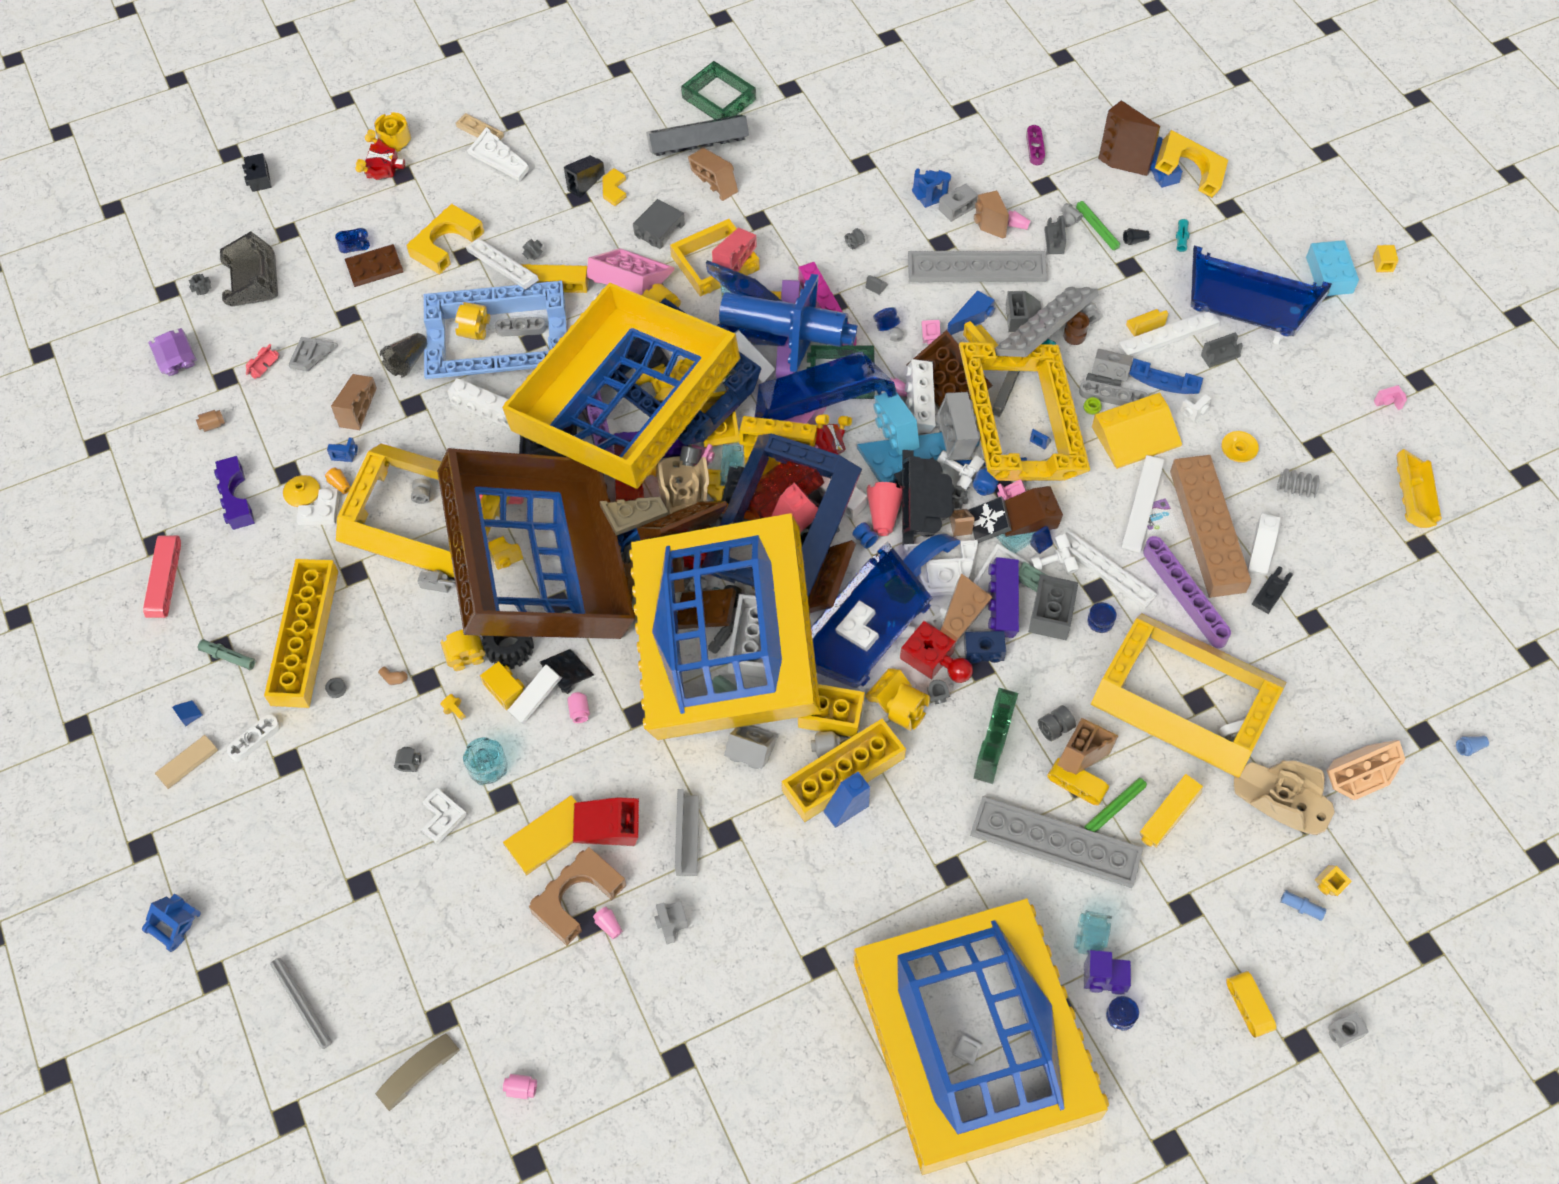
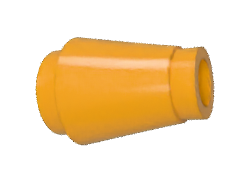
M334 467L325 474L326 481L342 492V494H347L350 491L351 486L341 469Z

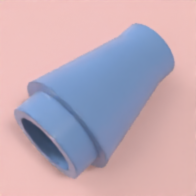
M1486 736L1461 737L1456 742L1458 753L1465 756H1471L1489 746V740Z

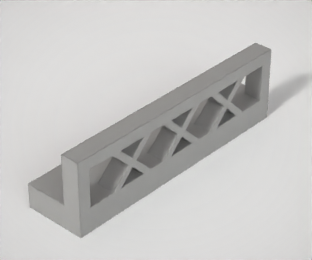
M677 789L676 876H697L699 795H685L684 789Z

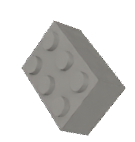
M968 392L946 393L938 412L948 460L970 459L977 443L980 441V432L976 428V416L973 415L972 400L969 399Z

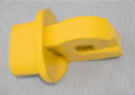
M449 694L440 703L444 708L443 712L445 714L454 712L461 720L466 717L458 708L462 700L456 698L453 694Z

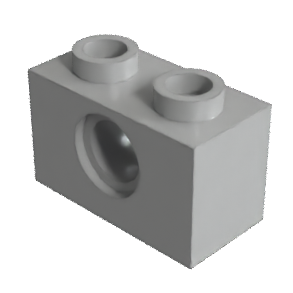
M967 184L957 187L940 198L939 211L952 222L975 209L978 194Z
M1098 349L1091 374L1127 382L1133 356Z

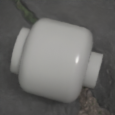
M833 731L817 732L815 740H811L812 752H816L818 758L840 745L839 735L836 736Z

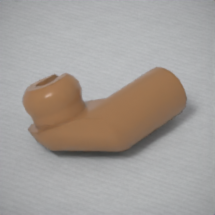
M382 667L378 671L380 676L389 685L402 684L408 678L406 672H390L387 667Z

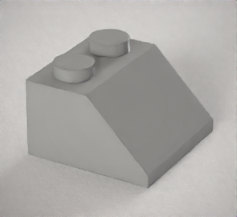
M752 725L737 727L729 735L724 756L729 757L734 762L746 763L751 768L762 769L769 760L778 734Z

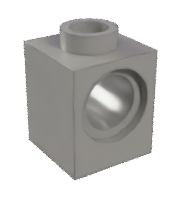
M1357 1012L1333 1022L1328 1027L1332 1041L1337 1043L1339 1048L1363 1038L1369 1032ZM1342 1027L1348 1028L1351 1035L1345 1034Z

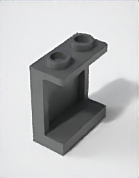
M657 199L633 223L634 235L638 239L648 242L651 246L661 249L663 247V239L676 226L682 228L685 225L684 213Z

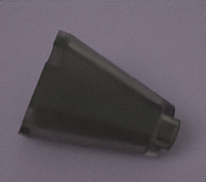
M414 333L382 348L380 356L383 357V366L394 376L401 375L400 378L407 376L427 347L426 337L423 334Z

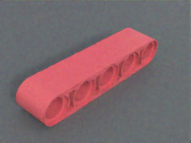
M178 535L157 537L143 607L146 618H166L168 616L181 550V539Z

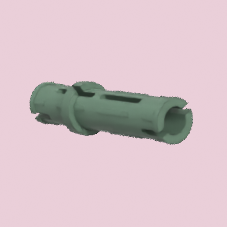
M202 639L197 647L199 651L208 653L215 659L220 658L248 670H252L256 663L254 658Z

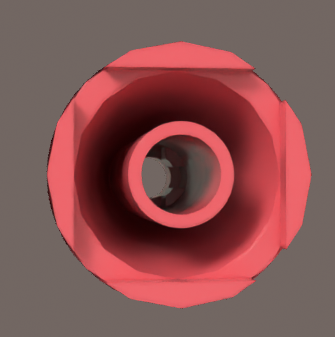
M877 482L874 487L868 485L866 490L873 529L879 536H888L889 533L893 532L902 501V486L897 488L895 483Z

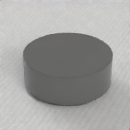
M340 678L330 679L325 686V690L331 698L342 697L347 689L344 681Z

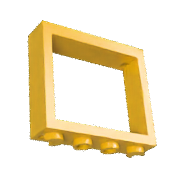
M726 219L670 244L671 257L700 297L760 270L759 257L753 251L732 281L715 274L701 280L684 257L732 234L737 228L730 219Z

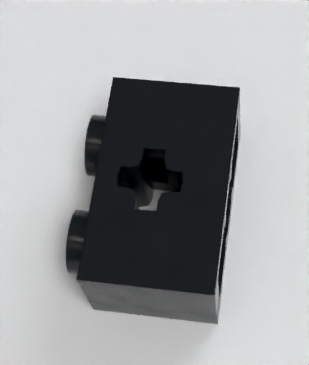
M260 153L244 157L245 164H242L244 174L247 175L244 176L246 186H250L252 192L272 188L268 164L264 154Z

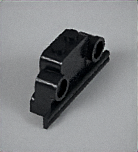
M902 450L903 546L904 544H914V535H921L923 537L933 536L940 531L942 521L949 518L954 512V503L952 502L954 485L952 484V478L948 474L941 473L942 467L937 460L914 456V450Z

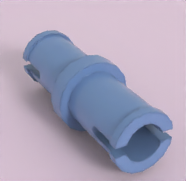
M1287 890L1284 891L1280 901L1297 909L1298 913L1308 914L1319 921L1323 920L1327 910L1310 902L1308 898H1301Z

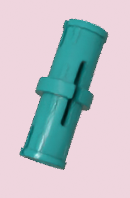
M1180 219L1178 221L1176 249L1179 252L1187 250V240L1190 235L1188 231L1189 221L1187 219Z

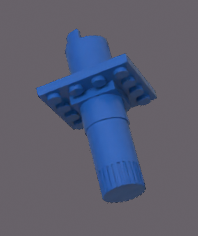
M811 274L809 280L805 281L804 289H801L800 297H797L795 304L725 292L719 310L720 324L789 337L788 345L791 353L788 356V364H790L791 372L798 371L811 342L842 347L843 344L853 346L858 325L848 324V313L816 308L818 274Z

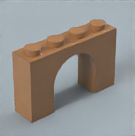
M590 847L585 851L579 852L575 861L571 865L565 866L560 876L556 880L550 881L545 891L541 895L535 896L529 906L531 914L566 946L582 932L580 924L561 907L563 894L570 886L581 882L591 883L611 900L627 886L625 878Z

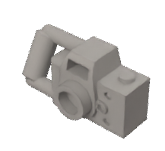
M439 570L431 572L421 571L417 580L422 589L448 593L450 586L456 588L455 580H449L448 576Z

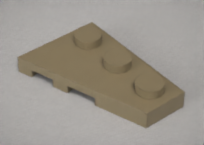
M660 497L637 498L634 501H624L623 499L609 503L607 501H600V507L616 536L668 515V511Z

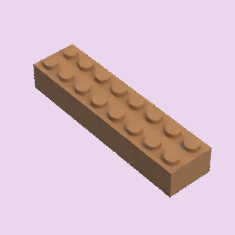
M1211 455L1174 459L1170 473L1208 597L1246 593L1251 584V578Z

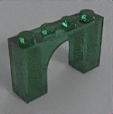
M998 688L986 737L982 742L973 779L990 784L994 783L1019 693Z

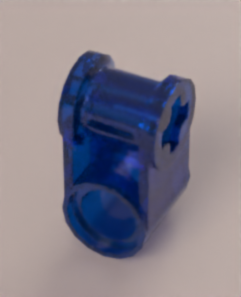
M365 228L339 231L335 235L338 250L341 253L364 251L370 247V242L367 240L368 231Z

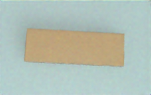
M467 113L456 122V127L477 138L486 127L500 140L504 137L502 131Z
M204 735L155 772V775L169 789L216 753L218 749Z

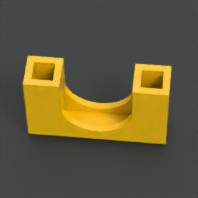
M1170 130L1162 140L1155 168L1170 175L1178 166L1180 157L1192 160L1201 171L1198 191L1212 198L1222 187L1228 159Z
M451 203L428 226L422 229L416 237L409 241L406 245L409 256L440 275L451 265L448 252L434 245L435 240L444 234L455 233L473 242L484 233L482 221Z

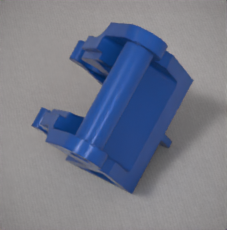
M917 168L914 174L912 192L925 208L937 204L944 194H948L951 174L942 170H929L925 174H920V169ZM942 184V190L938 189L937 185Z
M173 894L171 898L166 896L151 903L146 917L147 922L143 925L142 931L146 934H151L164 944L169 952H173L185 940L184 934L191 928L192 921L195 919L194 916L199 917L201 912L195 907L190 906L177 894ZM159 922L168 925L173 929L171 937L160 931L156 925Z

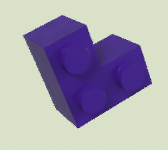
M1090 950L1084 962V989H1090V992L1100 993L1103 990L1111 991L1112 994L1116 995L1128 992L1131 987V961L1112 959V952Z

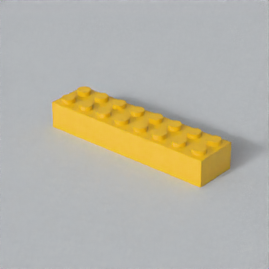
M295 559L264 697L270 706L310 708L339 573L333 560Z

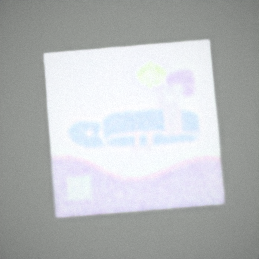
M1166 498L1153 502L1146 529L1147 536L1180 527Z

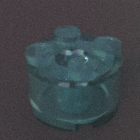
M481 737L468 744L465 754H463V762L472 780L479 785L491 784L501 779L507 773V759L498 741Z
M1088 910L1079 915L1077 927H1080L1081 930L1080 934L1075 936L1073 948L1078 949L1077 953L1088 955L1090 950L1102 951L1104 948H1107L1111 923H1107V921L1112 919L1111 915Z

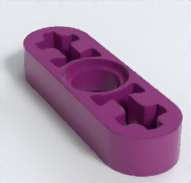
M1031 125L1027 128L1026 133L1029 159L1033 165L1038 166L1042 165L1045 160L1042 129L1037 125ZM1033 143H1037V144H1039L1040 146H1039V147H1034V146H1032V144H1033Z

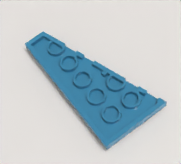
M942 432L919 435L920 448L914 450V456L924 459L933 457L934 460H937L942 451H946ZM889 440L857 444L858 451L878 481L893 483L894 474L902 471V454L899 455L896 449H892Z

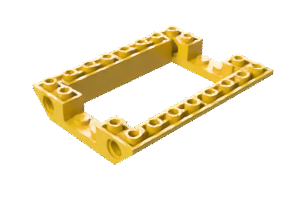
M959 343L987 471L997 481H1018L1020 479L1022 481H1065L1090 471L1059 345L1041 344L1026 357L996 356L993 343ZM983 370L1038 371L1058 454L1053 453L1047 461H1021L1019 453L1001 455L1002 450Z
M382 443L369 450L337 516L336 541L428 571L439 570L448 577L454 578L450 551L363 525L368 517L365 505L377 480L384 482L389 465L439 480L437 470L442 461ZM482 496L481 507L484 519L495 520L496 516L500 517V496ZM507 496L506 498V506L509 502L510 496ZM485 527L487 536L490 532L491 527Z
M1141 613L1135 619L1103 676L1090 705L1239 778L1287 682ZM1150 635L1152 639L1259 690L1233 742L1123 689L1127 677L1140 653L1145 649Z

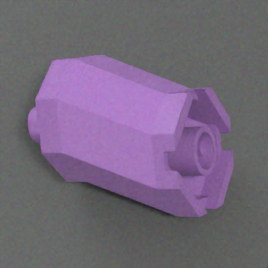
M182 328L178 329V333L172 330L155 337V342H148L162 374L172 376L179 373L178 369L183 367L188 369L195 366L194 361L197 359Z

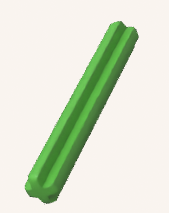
M1084 201L1078 202L1076 209L1083 214V217L1112 250L1118 249L1120 242Z
M1138 778L1089 821L1084 829L1092 832L1098 831L1143 791L1147 783L1142 778Z

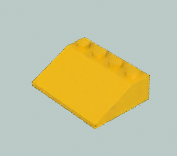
M1160 392L1095 414L1092 429L1116 469L1144 460L1146 455L1155 456L1182 446L1169 406Z

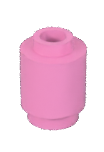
M581 692L571 694L567 699L570 718L574 723L586 722L590 715L587 696Z
M510 1074L509 1078H505L503 1091L506 1092L507 1097L520 1099L535 1097L537 1080L532 1079V1076Z

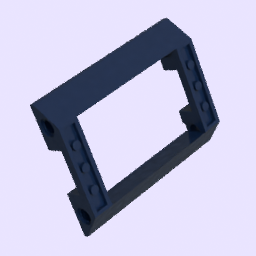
M664 298L660 302L661 304H664L666 306H669L671 308H674L678 311L685 313L683 310H681L679 307L674 305L666 298ZM636 338L632 342L625 358L638 363L646 355L650 343ZM739 351L740 359L729 372L732 376L723 383L727 392L705 414L699 410L677 439L684 445L704 442L754 392L762 369L758 364ZM621 364L610 378L626 384L629 378L625 375L632 368ZM636 383L624 396L626 400L649 418L661 404ZM610 386L617 393L620 391L619 389Z
M772 433L758 435L719 526L742 522L767 465L768 457L784 464L787 461H792L816 469L821 476L830 478L829 485L802 546L807 596L809 598L860 477L862 468L840 455ZM723 550L707 552L701 568L722 565ZM731 557L729 559V563L740 562V560ZM753 567L708 574L734 584L737 581L755 588Z

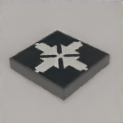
M1002 496L968 509L974 516L973 535L974 539L978 540V543L1012 530L1005 500Z

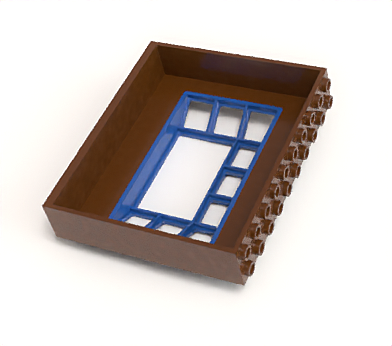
M448 448L437 473L464 635L621 639L635 620L636 615L632 608V596L628 590V578L625 576L624 571L625 564L621 558V546L618 544L617 536L600 507V501L611 502L607 494L604 473L568 457ZM479 495L500 496V520L483 518ZM507 496L527 498V522L506 520ZM534 498L553 500V523L533 522ZM485 527L528 530L540 598L497 597ZM535 530L554 531L557 548L538 547ZM539 555H558L562 573H543ZM544 580L564 581L568 599H548ZM499 604L515 605L518 612L500 611ZM524 605L542 606L546 612H527ZM551 606L569 607L572 613H555Z

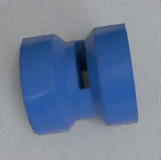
M866 522L859 524L852 533L857 540L861 541L860 544L865 549L873 546L879 537L874 531L870 530V526Z

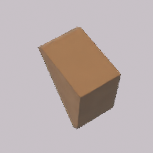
M967 509L954 510L949 517L953 537L972 535L974 516Z

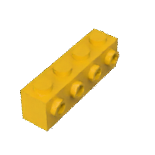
M743 416L739 430V444L754 446L758 435L772 433L815 447L817 425Z

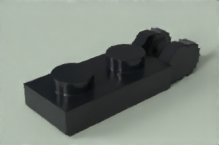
M1278 566L1251 605L1269 614L1287 588L1293 573L1289 572L1284 580H1282L1278 576H1280L1283 568Z

